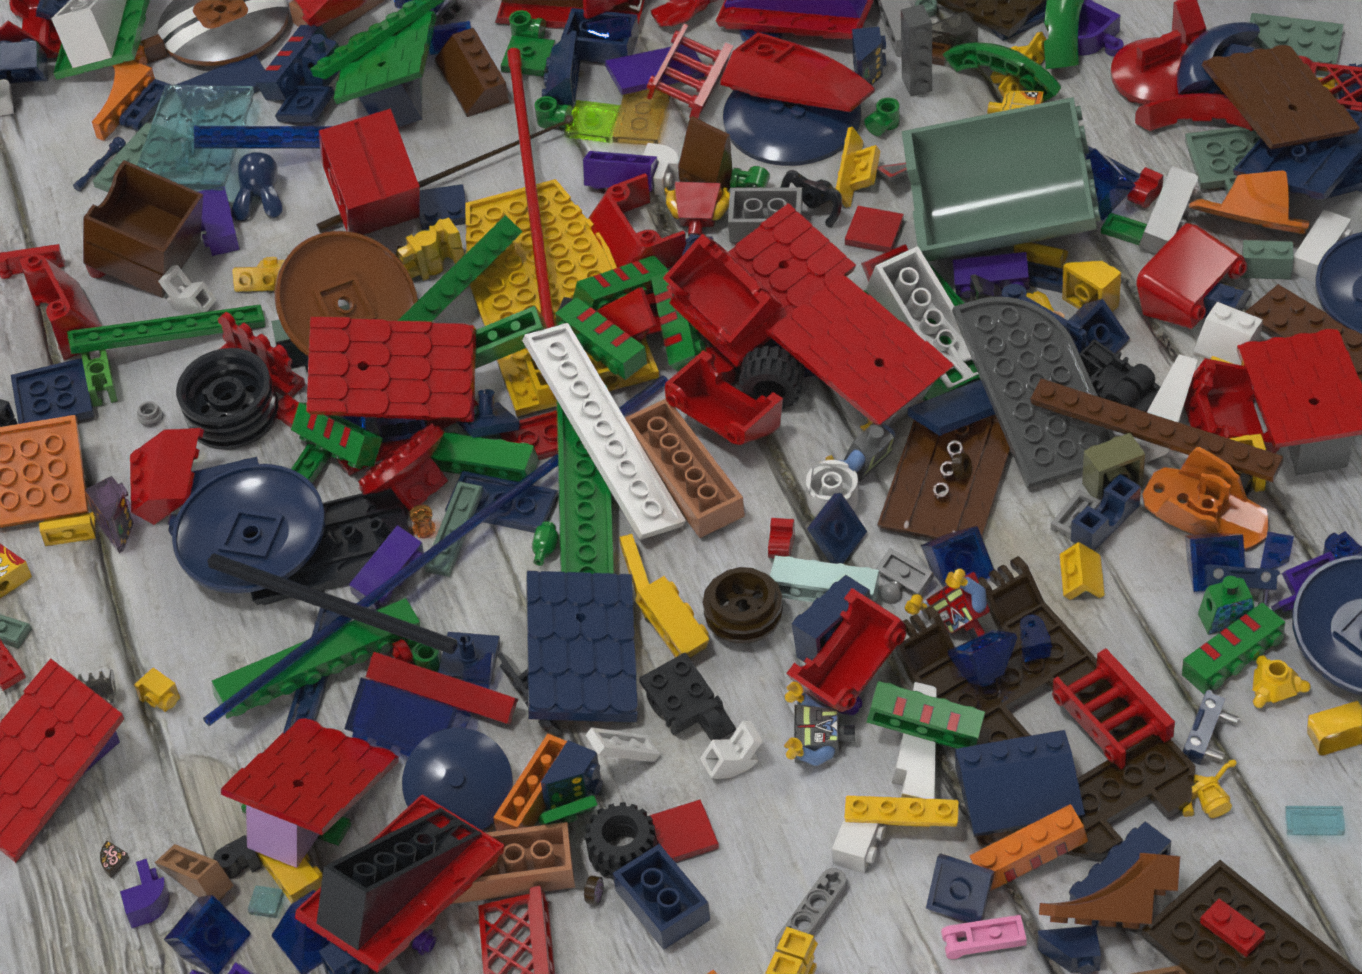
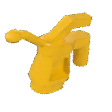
M1234 759L1224 764L1215 777L1194 775L1193 784L1195 785L1192 786L1191 800L1198 797L1202 810L1210 818H1217L1226 814L1232 808L1230 796L1223 790L1218 780L1228 768L1234 767L1237 764V761ZM1192 801L1183 808L1182 813L1184 817L1194 815Z

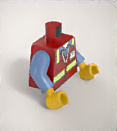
M957 569L954 573L949 572L945 580L948 586L927 598L926 603H923L921 595L915 594L905 605V611L912 615L918 614L920 610L923 614V609L930 605L933 606L940 614L946 629L950 633L964 628L971 641L985 634L978 620L990 611L986 599V589L979 584L975 572L966 575L962 569Z

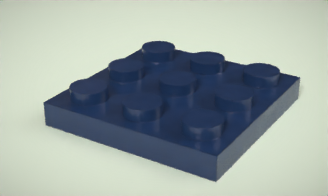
M82 358L10 375L18 424L76 415L77 421L94 417Z

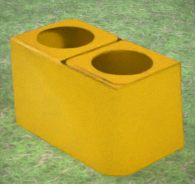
M1358 701L1308 715L1307 734L1319 755H1327L1362 744V707Z

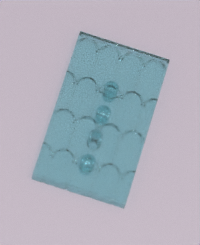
M165 85L137 166L192 190H224L233 159L238 149L237 145L253 102V86Z

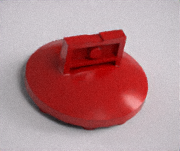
M1176 29L1161 37L1136 40L1120 49L1114 56L1111 64V80L1115 88L1128 101L1143 105L1162 98L1181 95L1178 94L1177 72L1180 68L1181 57L1188 48V45L1181 42L1182 34Z
M433 423L423 430L420 429L410 437L411 440L408 443L402 444L396 450L393 449L383 457L384 460L369 468L365 472L366 475L358 481L360 484L358 489L363 495L391 488L408 511H414L428 499V496L435 493L449 481L431 459L444 435L443 430L440 426H434Z

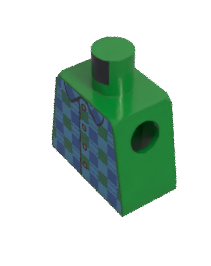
M1227 576L1223 579L1222 583L1206 588L1198 616L1208 635L1223 631L1254 608L1253 597L1244 579Z

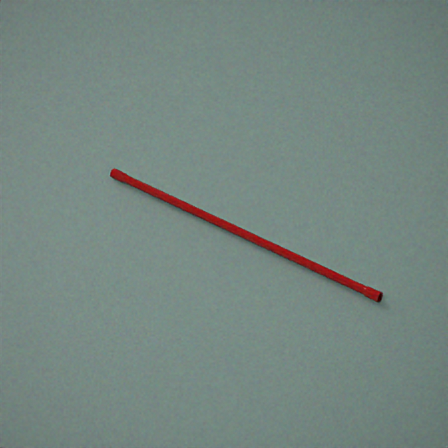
M510 48L507 51V58L513 88L540 311L547 328L555 327L522 77L521 53L518 48Z

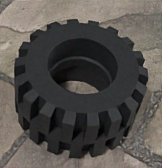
M769 346L755 348L753 351H749L746 357L743 358L739 391L754 400H757L761 395L767 398L771 393H775L783 398L782 409H785V406L791 407L794 402L797 403L799 396H801L804 366L788 351L774 346V348Z
M620 802V806H614V803L609 804L608 809L602 807L597 810L598 815L593 814L590 818V824L586 825L585 840L589 860L592 862L593 868L596 871L600 870V874L604 877L609 874L611 879H613L615 871L657 846L653 819L651 816H647V811L643 808L638 810L635 804L626 806L624 802ZM626 836L634 839L631 843L624 846L609 844L610 841L617 837Z

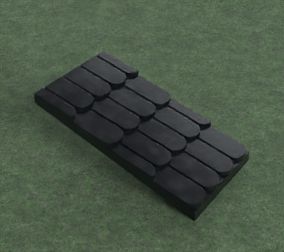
M391 488L366 495L361 493L323 502L325 528L322 539L306 564L287 579L319 591L343 584L349 585L397 525L414 536L407 508ZM252 532L251 534H248L246 538H252L256 536L258 532ZM421 562L417 566L413 565L411 569L421 566ZM267 588L251 592L252 601L256 605H268L292 598Z

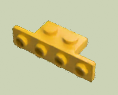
M1042 31L1037 32L1029 45L1013 46L1011 49L1024 54L1041 65L1045 59L1044 41L1047 39ZM993 71L990 76L994 84L1001 83L998 90L1003 98L1007 91H1022L1024 89L1019 82L1020 79L1009 73L1003 75Z
M849 127L847 130L835 188L841 193L842 204L845 208L851 207L855 190L874 185L881 152L877 145L862 149L863 140L854 127Z
M265 257L259 262L257 267H234L232 270L234 291H275L277 275L285 260H277V257Z
M848 795L845 799L844 820L845 822L879 823L899 826L956 827L958 825L959 802L958 800Z

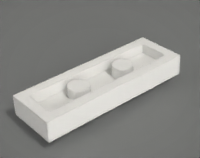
M591 728L585 735L592 745V750L596 751L600 756L655 762L661 755L647 735Z

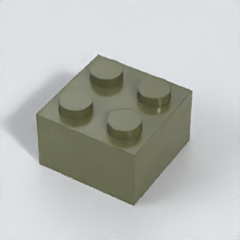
M1131 433L1116 436L1107 442L1093 445L1084 450L1082 484L1091 496L1102 501L1104 489L1119 474L1143 487L1145 453Z

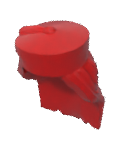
M669 0L666 4L652 9L651 14L660 27H673L689 21L696 13L705 10L709 3L718 0Z

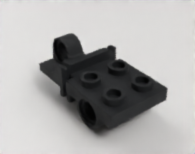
M1094 339L1079 355L1097 396L1147 412L1161 386L1155 383L1156 378L1153 371L1144 364L1131 366L1128 363V357L1121 360V352L1115 354Z
M686 652L639 678L640 684L646 691L651 708L658 716H663L667 727L671 726L672 735L680 733L699 722L711 741L720 740L736 731L735 725L724 710L722 700L718 695L714 698L713 691Z

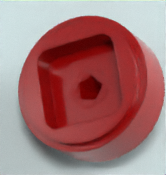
M401 639L392 644L393 658L410 664L413 663V655L404 640Z

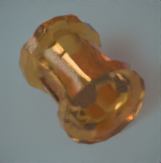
M422 504L411 509L410 520L414 523L412 527L413 533L418 538H428L435 533L436 527L435 523L431 520L433 517L432 509Z

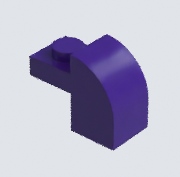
M147 858L136 862L142 884L120 891L131 928L158 919L165 912L170 901V894L164 877L159 878L156 867L150 869Z

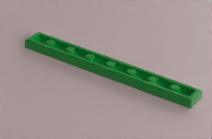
M261 304L72 330L67 331L71 354L223 333L222 325L218 323V318L225 312L233 316L236 325L240 326L242 323H246L251 329L265 327V319Z

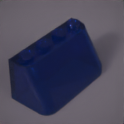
M361 677L344 729L353 732V738L363 739L367 742L369 737L377 740V746L391 750L393 745L401 748V754L410 756L416 746L428 736L449 728H466L472 712L382 682Z

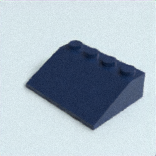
M1065 730L955 749V769L974 837L1022 829L1070 804L1079 818L1085 817L1072 751Z

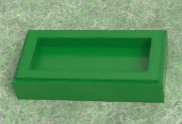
M1110 212L1101 227V234L1139 245L1147 224Z

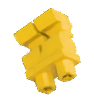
M449 217L439 219L434 226H429V231H421L414 237L413 235L406 237L407 245L397 249L398 256L411 278L419 275L425 281L429 279V276L443 272L445 258H451L454 264H456L464 256L460 233Z
M786 927L777 946L778 952L775 951L765 974H814L817 969V963L813 962L815 959L813 954L818 945L814 936Z

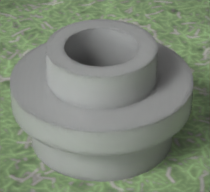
M146 401L138 407L137 418L143 424H153L162 416L161 408L155 402Z

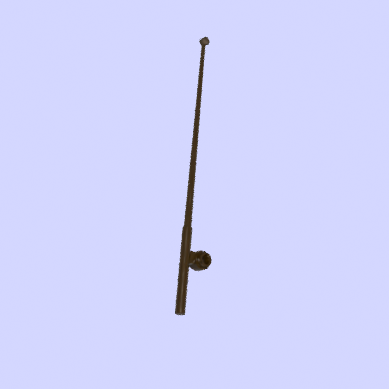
M567 115L565 121L530 135V138L533 139L565 124L571 125L573 123V116ZM519 140L418 182L420 188L515 147L519 145ZM340 214L317 223L316 227L319 232L343 223Z

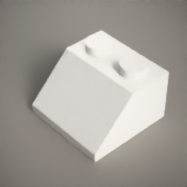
M1217 302L1205 319L1193 355L1203 359H1210L1212 356H1215L1230 363L1242 365L1237 352V345L1249 341H1260L1263 319Z

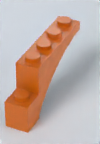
M139 45L134 60L113 65L115 77L112 90L103 108L92 121L97 139L104 141L120 124L119 119L122 113L155 79L152 67L146 66L148 60L142 45Z

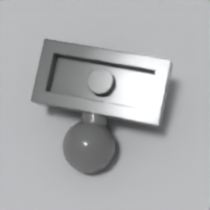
M889 548L876 567L879 570V574L892 581V583L885 584L880 590L881 600L887 604L896 603L900 599L901 587L914 594L922 595L935 576L932 571L892 548Z

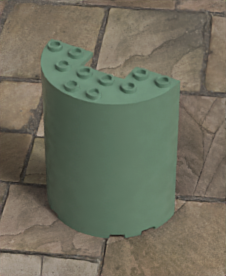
M1074 97L901 131L906 168L911 183L914 203L913 218L917 246L927 262L1097 230L1096 222L1101 221L1091 161L1090 159H1085V154H1088L1089 150L1084 125L1079 126L1078 122L1083 120L1081 106H1075Z

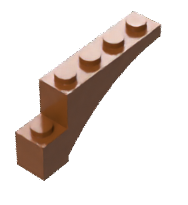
M1140 853L1137 862L1107 887L1072 901L1040 903L1039 915L1050 916V922L1068 923V918H1075L1074 924L1092 925V920H1099L1098 926L1116 927V922H1122L1123 928L1140 929V923L1152 924L1154 895L1166 896V890L1178 891L1180 856Z

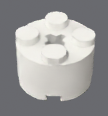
M826 460L820 462L819 466L815 469L812 467L806 476L807 504L811 514L816 517L834 493H842L853 511L858 504L857 473L853 472L847 463L839 460Z

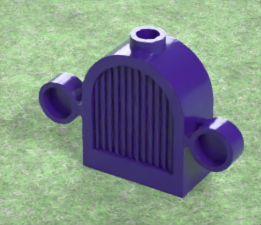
M1084 0L1078 23V55H1091L1105 47V53L1114 57L1124 46L1123 41L1115 37L1120 32L1121 15L1092 0Z

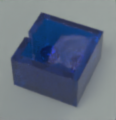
M1094 148L1085 159H1090L1100 219L1104 221L1136 185L1106 155Z

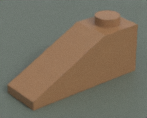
M176 844L155 862L157 867L198 898L212 904L223 899L227 891L234 886L218 861Z

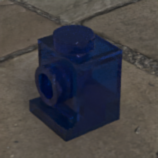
M1346 531L1339 535L1334 532L1324 542L1323 554L1331 551L1335 560L1362 555V546Z

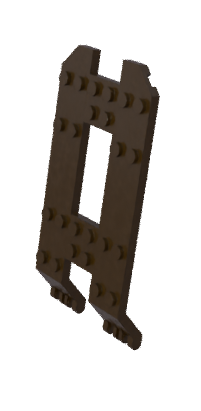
M1019 556L1010 561L1012 569L1019 576L1014 578L1006 565L999 566L997 568L998 572L995 569L989 572V579L997 586L996 589L992 590L985 578H978L979 584L986 589L989 612L997 629L1013 647L972 669L957 652L940 614L931 605L923 609V615L932 625L926 628L924 622L916 614L910 617L911 623L907 619L903 620L906 626L905 631L909 638L895 647L905 671L913 684L917 682L936 688V698L947 699L950 702L964 706H972L977 710L985 712L976 745L1031 736L1009 710L1048 687L1053 690L1054 678L1059 677L1066 686H1069L1096 670L1097 658L1044 602L1028 565ZM1100 679L1075 694V696L1084 705L1110 690L1113 686L1107 680ZM1118 697L1092 714L1102 723L1130 705L1124 698ZM1134 716L1109 731V733L1119 742L1146 726L1147 723L1141 717ZM1153 734L1126 750L1125 767L1121 770L1114 762L1107 760L1078 777L1085 817L1079 819L1084 826L1088 842L1065 854L1099 860L1104 858L1113 846H1119L1123 843V839L1110 823L1150 799L1167 818L1183 810L1186 805L1191 803L1196 766L1171 739L1164 742L1158 735Z

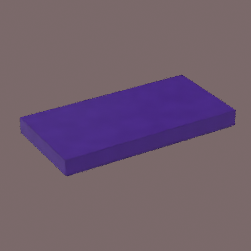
M680 45L677 52L701 62L694 50ZM671 47L606 60L605 67L621 95L647 90L648 88L646 87L652 75L656 77ZM672 60L669 67L695 79L703 78L705 75L675 60ZM666 75L661 80V82L667 85L680 83V81Z

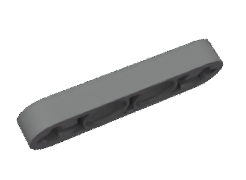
M829 868L821 874L776 936L775 951L778 952L777 946L786 927L810 935L815 934L846 890V876L843 871L837 868ZM835 879L838 880V884H837V883L832 884V886H831L830 889H829V893H828V892H827V890H828V888H829V883H828V881L833 882V881H835ZM820 898L826 901V905L822 908H814L811 906V902L814 899ZM805 919L811 923V926L808 929L801 930L795 924L799 920Z

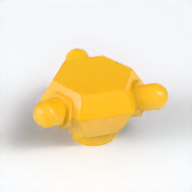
M1259 656L1256 663L1258 666L1254 669L1252 689L1256 695L1253 699V705L1256 708H1262L1266 702L1276 703L1296 696L1297 692L1306 693L1311 689L1310 683L1298 677V674L1281 660L1271 661L1266 656Z

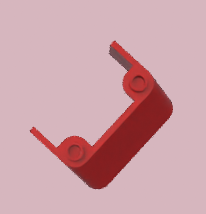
M9 0L12 13L23 18L22 29L12 22L6 21L0 27V41H11L14 43L21 42L23 39H33L38 42L47 54L48 59L56 58L62 42L52 20L36 17V10L40 0Z
M646 173L609 187L588 217L594 224L591 228L593 234L596 237V233H600L611 252L617 268L653 255L668 268L674 266L682 257L686 246L684 230L662 239L654 230L648 229L636 233L623 214L650 203L648 176Z
M643 287L597 310L599 314L636 341L647 338L646 335L662 331L654 293L645 295Z

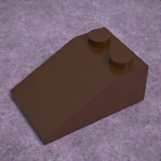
M692 116L688 122L678 165L679 182L720 183L722 195L724 188H728L729 191L733 171L730 134Z

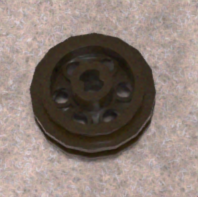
M737 567L726 570L712 579L704 591L703 608L707 626L717 637L732 643L748 644L762 640L774 632L782 620V593L778 583L771 576L757 569Z

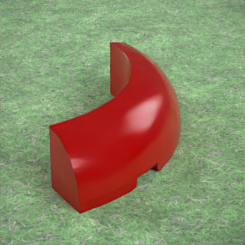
M1198 93L1171 96L1138 107L1135 113V123L1149 131L1176 124L1177 119L1191 118L1193 121H1211L1213 118L1226 119L1229 124L1237 125L1250 131L1254 130L1228 97L1223 94Z

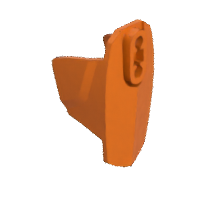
M1283 170L1238 175L1222 204L1204 199H1198L1189 204V208L1246 223L1262 224V227L1305 234L1306 229L1309 227V221L1289 217L1287 173Z
M1196 447L1189 454L1180 470L1164 467L1154 472L1142 493L1144 507L1152 514L1198 537L1234 548L1248 550L1261 543L1267 536V510L1247 499L1240 476L1234 472L1228 463L1201 447ZM1161 489L1163 492L1157 493L1155 490ZM1183 499L1186 503H1180L1178 500Z

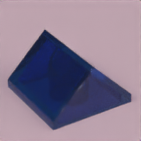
M470 21L433 26L434 30L429 47L430 55L438 54L453 34L470 29Z

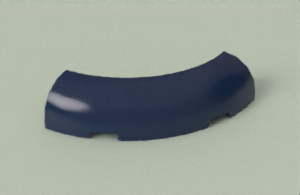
M1252 22L1227 23L1215 26L1197 37L1181 57L1180 68L1177 72L1178 94L1203 93L1212 81V78L1201 66L1203 61L1209 60L1215 52L1230 44L1249 47L1260 33L1258 25Z

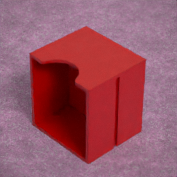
M391 109L319 130L321 163L346 232L365 235L381 230L384 227H390L420 217V186Z

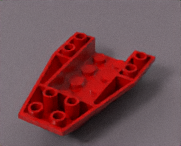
M757 32L733 50L720 80V85L729 87L731 90L748 93L754 97L851 112L875 92V88L838 61L805 46Z

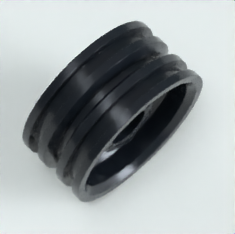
M223 348L208 352L191 362L178 380L176 396L188 428H201L204 430L203 438L198 439V442L207 447L224 450L244 447L264 436L277 419L279 400L268 368L259 356L248 350Z

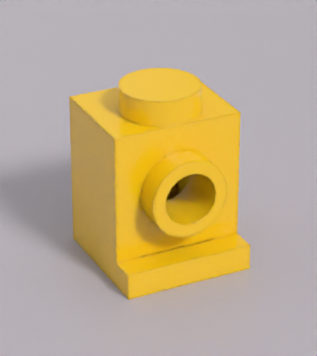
M154 667L134 684L140 701L144 702L146 700L150 706L154 708L157 706L164 712L173 708L180 699L175 682Z

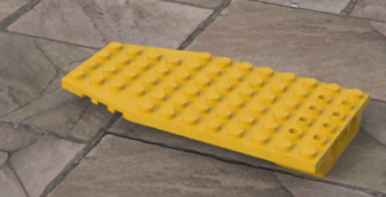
M554 179L538 183L537 192L554 323L556 326L555 313L558 311L563 297L573 298L577 281L617 267L600 233L597 232L596 237L593 234L591 228L594 224L583 215L582 209L572 202L571 196ZM525 187L465 203L466 253L505 215L523 231L469 285L483 325L487 326L532 306H536L541 313ZM646 338L638 342L645 346L647 364L626 380L618 374H613L607 366L595 361L591 354L585 351L603 383L607 385L608 391L659 378V370ZM527 348L496 360L516 417L557 406L555 395Z

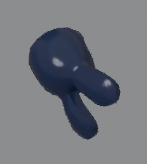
M252 152L244 155L238 164L237 173L240 190L232 206V216L238 221L247 220L251 213L253 197H261L263 209L268 217L276 218L282 213V203L274 189L278 174V167L274 158L261 152Z

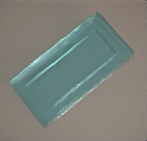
M1285 806L1287 835L1344 836L1345 834L1343 806Z

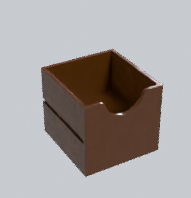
M123 160L114 174L111 187L103 202L99 206L93 204L83 217V264L163 298L166 291L158 281L171 266L178 265L182 269L201 241L203 194Z

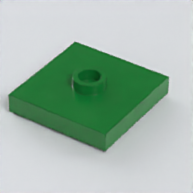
M512 35L501 63V72H510L507 51L510 48H518L521 53L522 74L544 76V73L547 72L546 59L551 56V49L556 45L555 40Z
M591 795L543 812L538 818L539 825L567 822L569 824L579 820V815L593 811L596 808L595 796Z

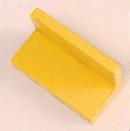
M1029 242L1014 245V253L1026 252L1027 261L1063 269L1068 256L1067 250Z
M94 513L46 519L44 522L39 523V531L45 546L96 539Z
M1080 542L1059 554L1064 597L1072 600L1085 591L1098 598L1105 595L1100 554Z

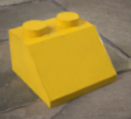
M1103 261L1070 262L1063 265L1062 299L1077 309H1080L1085 303L1100 299L1105 301L1112 312L1119 307L1121 272L1115 267Z

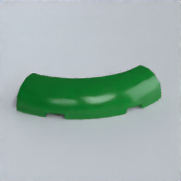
M1047 0L1044 22L1047 31H1049L1048 39L1044 41L1046 69L1079 65L1078 23L1084 0Z
M982 42L965 43L950 48L943 54L944 58L956 72L969 68H978L979 66H989L992 71L1003 75L1009 73L1020 79V84L1028 91L1044 92L1043 102L1056 96L1061 89L1059 82L1037 62L1018 51L1002 45Z

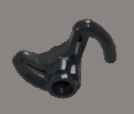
M795 170L787 171L782 179L780 188H789L790 183H793L797 188L802 187V199L809 208L819 207L831 200L833 208L830 216L825 220V224L828 227L833 226L841 213V193L833 188L829 181L823 179L812 181Z

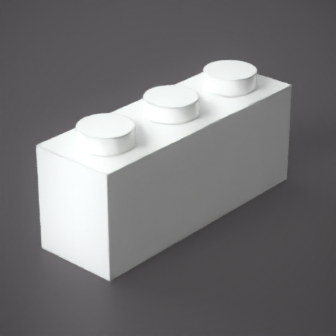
M1323 210L1293 256L1292 274L1315 282L1317 268L1323 255L1335 243L1352 235V230H1350L1351 219Z

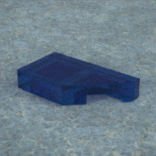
M627 16L586 23L587 32L609 41L632 37Z
M1267 532L1260 568L1276 569L1288 563L1294 536Z
M488 652L478 663L463 673V681L490 689L494 658L492 652Z

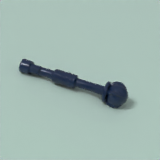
M115 137L112 143L109 144L107 153L88 169L84 177H81L73 184L74 189L81 191L88 180L105 166L104 163L111 156L119 153L126 145V141L121 137Z

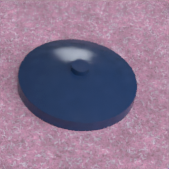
M449 728L425 738L410 754L402 775V791L407 807L423 794L483 832L494 825V815L513 788L511 766L502 748L487 735L467 728Z

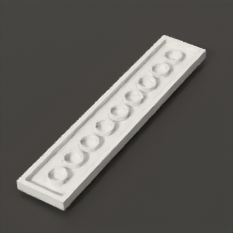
M566 323L525 334L522 340L638 539L642 540L683 527L686 522L685 518L569 324Z

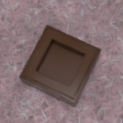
M932 42V64L945 66L947 60L943 54L951 48V45Z

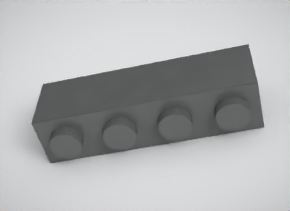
M923 4L901 9L902 80L910 96L932 91V21Z

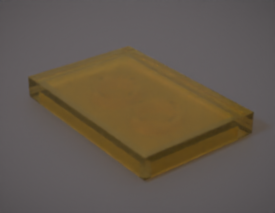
M649 90L624 94L612 136L613 142L647 145V143L659 144L670 96L656 91L652 99L649 100L647 99Z

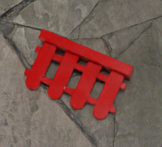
M225 312L218 318V323L222 325L224 333L222 336L223 340L226 341V344L220 349L239 348L259 356L268 368L277 393L283 397L285 395L293 397L306 385L304 378L292 371V359L288 357V353L283 346L278 344L273 348L265 335L259 334L257 337L254 336L252 329L246 323H242L240 326L236 325L235 319L228 312Z

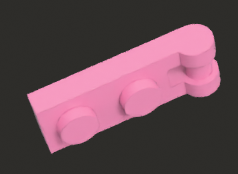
M1021 915L950 925L941 930L942 939L947 943L945 952L948 959H958L967 954L1025 946L1027 940ZM965 937L966 941L958 942L957 939Z

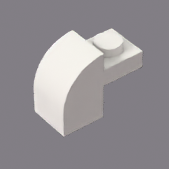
M647 143L643 155L657 156L658 167L653 177L655 195L664 196V188L670 187L672 180L679 181L678 155L668 146Z
M178 265L171 266L158 281L169 295L166 301L175 310L185 315L207 312L217 300L203 281L191 283Z
M742 721L730 740H712L700 759L711 779L732 778L748 771L757 763L758 758L755 752L763 741L751 721Z

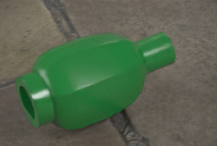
M542 522L535 530L531 547L535 554L533 560L535 565L542 566L545 558L553 553L557 545L559 534L556 531V525L552 522Z

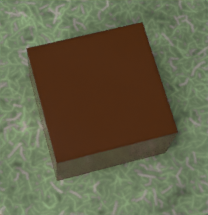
M159 34L141 40L148 63L167 57L164 42Z

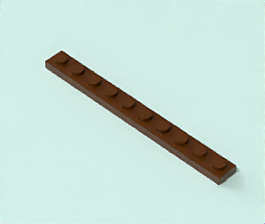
M1040 379L1030 398L1033 405L1122 434L1131 433L1134 438L1189 455L1196 447H1201L1228 463L1233 470L1274 483L1283 463V456L1045 379Z

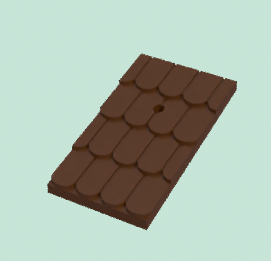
M1278 45L1271 49H1256L1249 53H1234L1227 57H1212L1209 60L1203 61L1201 65L1270 149L1354 134L1360 129L1345 107L1340 105L1329 89L1321 84L1310 67L1302 62L1291 46Z
M992 415L940 436L913 420L877 524L878 528L908 533L918 537H928L942 542L962 544L967 547L980 548L1011 453L997 417ZM966 453L970 457L972 472L969 478H955L952 471V458L955 454Z

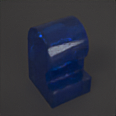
M1037 615L1023 617L1020 622V641L1022 642L1024 661L1028 662L1050 657L1051 639L1043 620Z

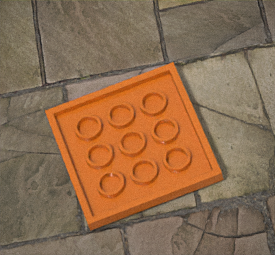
M76 415L0 427V528L89 513Z

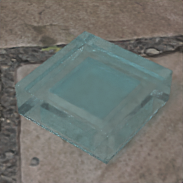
M255 886L248 906L249 915L276 918L284 896L283 890Z

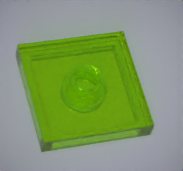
M576 100L571 113L573 123L571 125L567 124L564 131L565 137L610 143L621 113V105Z

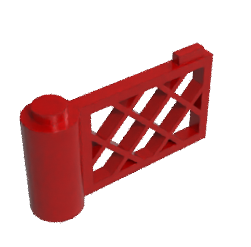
M1299 56L1302 62L1310 67L1315 76L1317 71H1327L1330 74L1319 81L1322 85L1332 80L1337 83V86L1329 91L1332 95L1341 90L1344 92L1345 97L1339 100L1336 99L1340 105H1343L1346 109L1362 112V102H1356L1354 99L1362 95V67L1313 62L1305 56ZM1344 73L1352 76V78L1343 83L1338 79ZM1357 82L1361 88L1349 93L1346 87Z

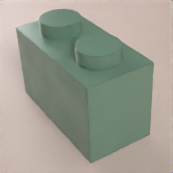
M1243 240L1242 256L1247 263V271L1241 278L1291 280L1293 242Z

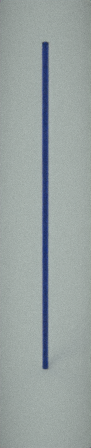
M662 375L620 406L619 409L623 416L663 388L668 381L667 377ZM558 453L356 604L369 608L558 466ZM342 615L337 617L203 717L204 722L211 726L352 619Z

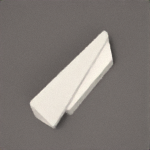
M1178 355L1147 413L1175 422L1179 421L1198 362L1197 359ZM1143 440L1140 444L1145 453V463L1167 454L1170 450Z
M917 682L914 683L913 691H919L925 695L936 697L935 687ZM902 733L892 783L903 785L900 798L934 799L935 742Z

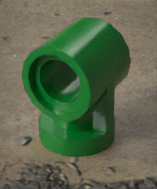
M524 10L515 11L509 16L511 36L544 38L546 31L545 19H532L530 13Z
M544 96L535 101L537 125L541 128L546 129L565 121L567 115L572 116L571 105H557V101L553 97ZM565 124L560 127L567 128L569 125Z
M888 97L879 100L876 105V111L868 115L864 120L867 130L874 136H881L886 130L897 128L900 124L899 102L894 98Z
M760 166L750 167L748 171L734 168L731 174L730 188H767L770 173Z
M407 639L406 643L411 650L415 665L438 672L441 661L439 650Z

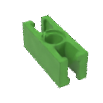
M99 350L101 357L92 360L89 352L81 353L88 392L94 407L102 405V399L98 398L97 391L107 390L111 403L118 401L107 350Z

